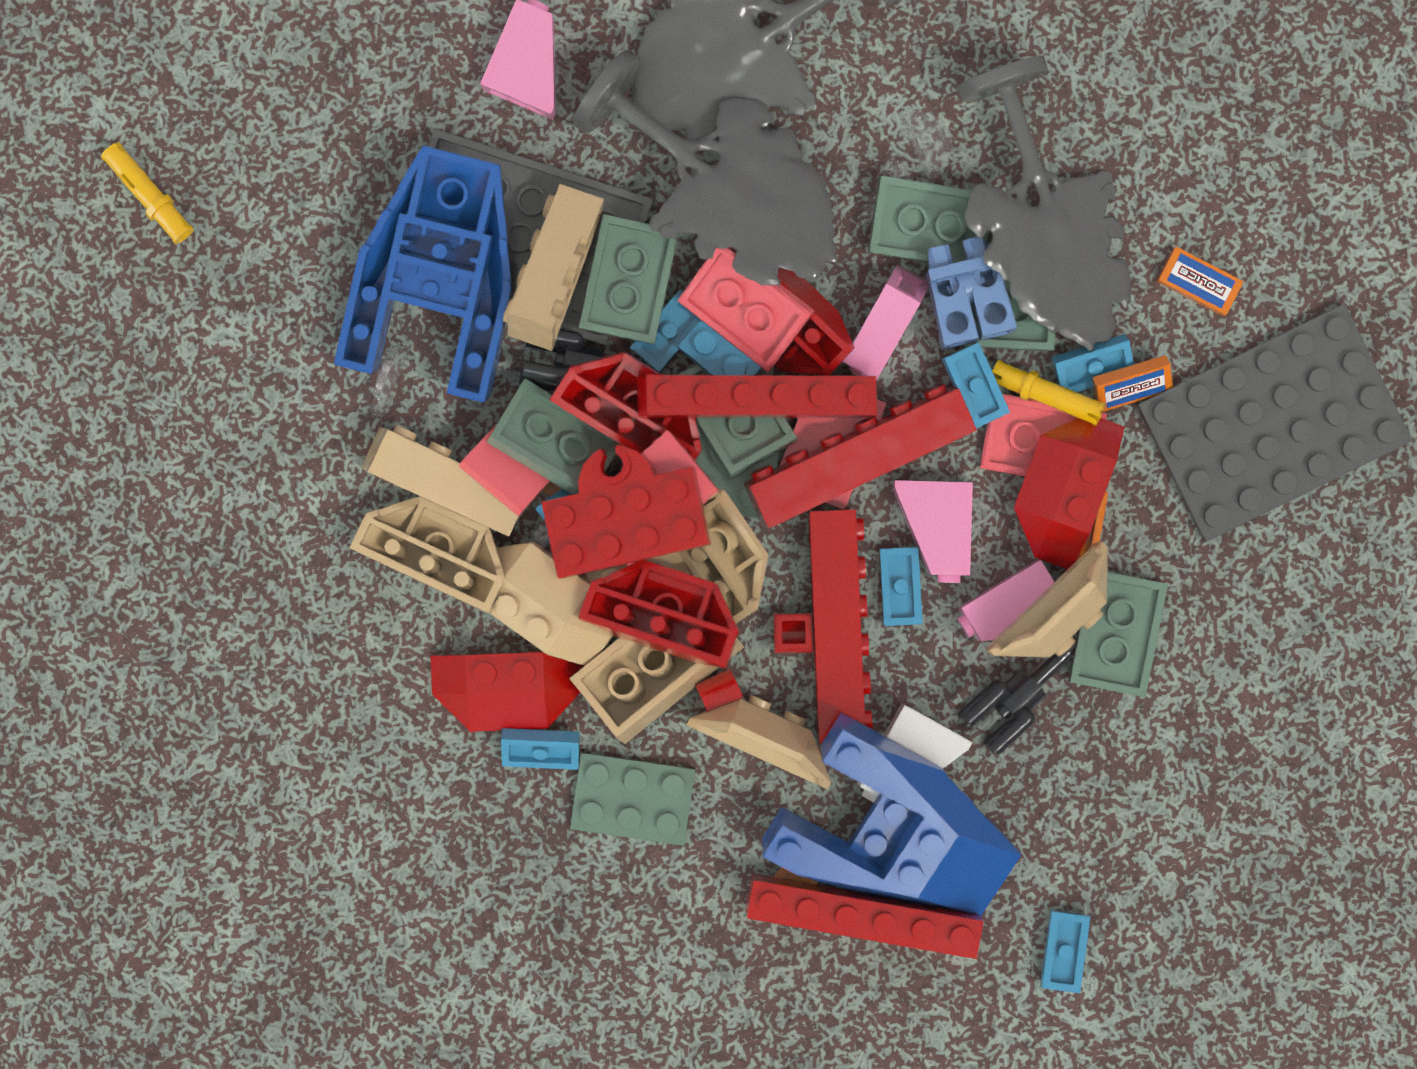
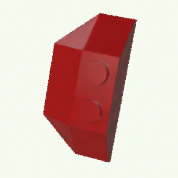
M779 267L777 277L781 281L780 284L811 307L814 312L775 365L781 371L829 376L855 349L840 313L805 278L797 277L792 270Z
M625 351L570 366L549 399L622 446L636 451L644 452L667 430L674 434L694 460L702 451L696 418H638L637 379L646 375L662 374Z
M1077 418L1040 435L1013 507L1034 558L1066 570L1076 562L1090 535L1117 463L1124 426L1100 418L1098 424L1094 426L1092 423Z
M646 560L627 566L604 578L601 577L591 581L578 616L579 620L623 639L695 663L727 668L739 634V629L717 583Z
M543 651L430 656L432 695L470 732L501 731L502 728L547 729L581 693L570 678L584 666L548 655Z

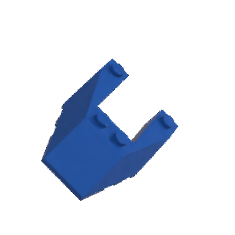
M423 145L397 187L396 193L377 220L376 226L359 250L334 365L369 374L374 373L380 368L394 302L399 301L464 318L447 394L485 403L491 397L506 324L503 321V317L512 290L501 165Z
M840 713L821 743L822 762L880 794L849 842L781 807L762 837V857L796 875L857 893L970 914H979L981 916L1021 857L1020 851L990 819H987L978 810L970 797L952 782L942 767Z

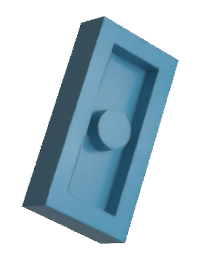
M681 289L662 309L655 345L635 341L630 347L631 350L659 373L679 352L678 346L701 321V319L678 302L683 293Z
M702 320L678 346L681 353L701 367L708 375L757 376L762 370V367Z
M1125 334L1113 337L1108 342L1094 343V350L1091 351L1086 347H1082L1052 357L1057 384L1075 392L1092 388V377L1134 365L1130 342Z
M975 342L941 358L953 386L960 389L976 428L1010 413L979 342Z
M919 548L879 549L883 626L923 624Z
M502 728V766L579 770L580 732Z
M1050 910L1040 982L1041 988L1074 993L1081 992L1090 924L1089 915Z

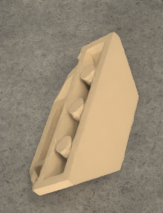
M719 489L715 495L703 504L711 545L678 553L695 577L718 584L735 623H738L758 609L768 553L726 491Z
M421 496L366 513L349 547L368 558L486 613H490L505 580L503 567L491 529Z
M1102 541L1096 542L985 650L993 656L1051 657L1055 653L1059 657L1075 643L1072 636L1082 626L1086 630L1092 627L1104 614L1100 609L1107 603L1108 547Z
M535 542L496 547L505 580L490 611L491 615L544 653L583 666L587 665L605 650L613 634L578 619L591 584L590 581L581 575L558 579L553 555Z
M751 695L748 701L742 698L710 712L704 711L690 716L687 722L688 727L828 790L831 781L822 762L811 729L805 727L807 719L787 710L782 717L769 711L771 703L754 695Z

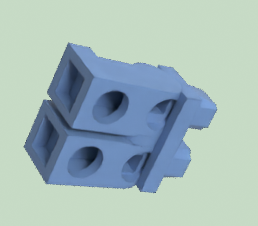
M984 237L964 240L962 244L966 260L957 263L952 261L949 245H941L928 250L929 269L925 276L938 327L941 351L975 343L978 338L980 341L1011 334L1017 329L1004 280L999 272L984 263V251L988 247ZM970 303H972V307H973V311H974V315H975V319H976L977 326L975 325V321H974V317H973V313H972V309H971Z

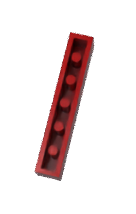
M646 375L637 379L638 418H866L877 415L876 376Z
M945 383L936 385L924 391L925 398L913 404L910 400H905L889 408L891 414L877 420L876 416H871L859 421L854 425L856 430L845 436L838 432L820 440L821 447L811 452H807V449L804 448L785 457L787 463L773 469L772 465H767L753 471L750 474L752 479L743 484L761 524L768 529L977 431L960 389L951 386L946 388Z
M856 510L808 512L819 744L823 742L840 713L873 730L872 711L865 710L864 695L871 694L870 671H863L862 656H869L868 633H861V618L867 617L868 609L867 595H860L859 579H866L865 556H858L857 541L864 540L863 517L856 518Z
M756 873L751 875L745 908L747 919L977 959L984 923L979 914L866 895L846 889L814 885L807 882L781 879Z

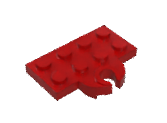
M615 445V453L622 459L623 468L617 476L610 477L604 469L607 459L605 450L599 449L594 452L582 467L578 478V494L541 502L557 578H568L711 545L695 468L689 467L656 475L652 462L642 452L626 446Z

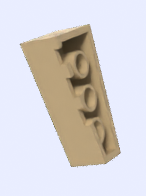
M398 425L395 426L393 432L380 426L361 466L362 469L508 537L510 536L518 516L461 469L459 462L449 458L452 450L432 441L428 448L414 442L417 434Z

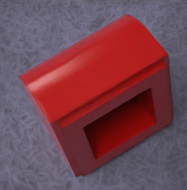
M813 613L774 614V654L813 653Z
M730 669L695 684L698 695L707 712L740 700L743 697Z

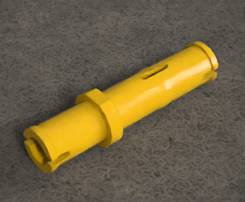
M120 142L112 144L102 153L101 159L109 165L124 185L146 208L145 214L151 221L156 220L170 236L174 244L183 242L192 234L194 228L189 225L173 206L174 200L170 195H164Z
M998 360L992 370L999 386L1019 393L1020 398L1025 401L1031 398L1092 423L1094 426L1098 424L1103 414L1101 411L1104 410L1106 403L1099 402L1039 377V372L1034 370L1028 373L1006 364L1002 360Z

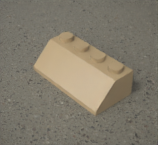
M620 637L574 674L570 680L615 737L626 744L695 688L696 683L706 679L719 667L695 663ZM736 639L730 658L744 648L738 639Z

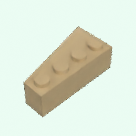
M562 184L559 185L555 196L548 195L542 216L546 217L542 229H536L529 248V251L532 252L527 265L523 264L516 283L518 288L513 300H509L503 317V321L508 324V336L550 351L553 350L603 213V198Z

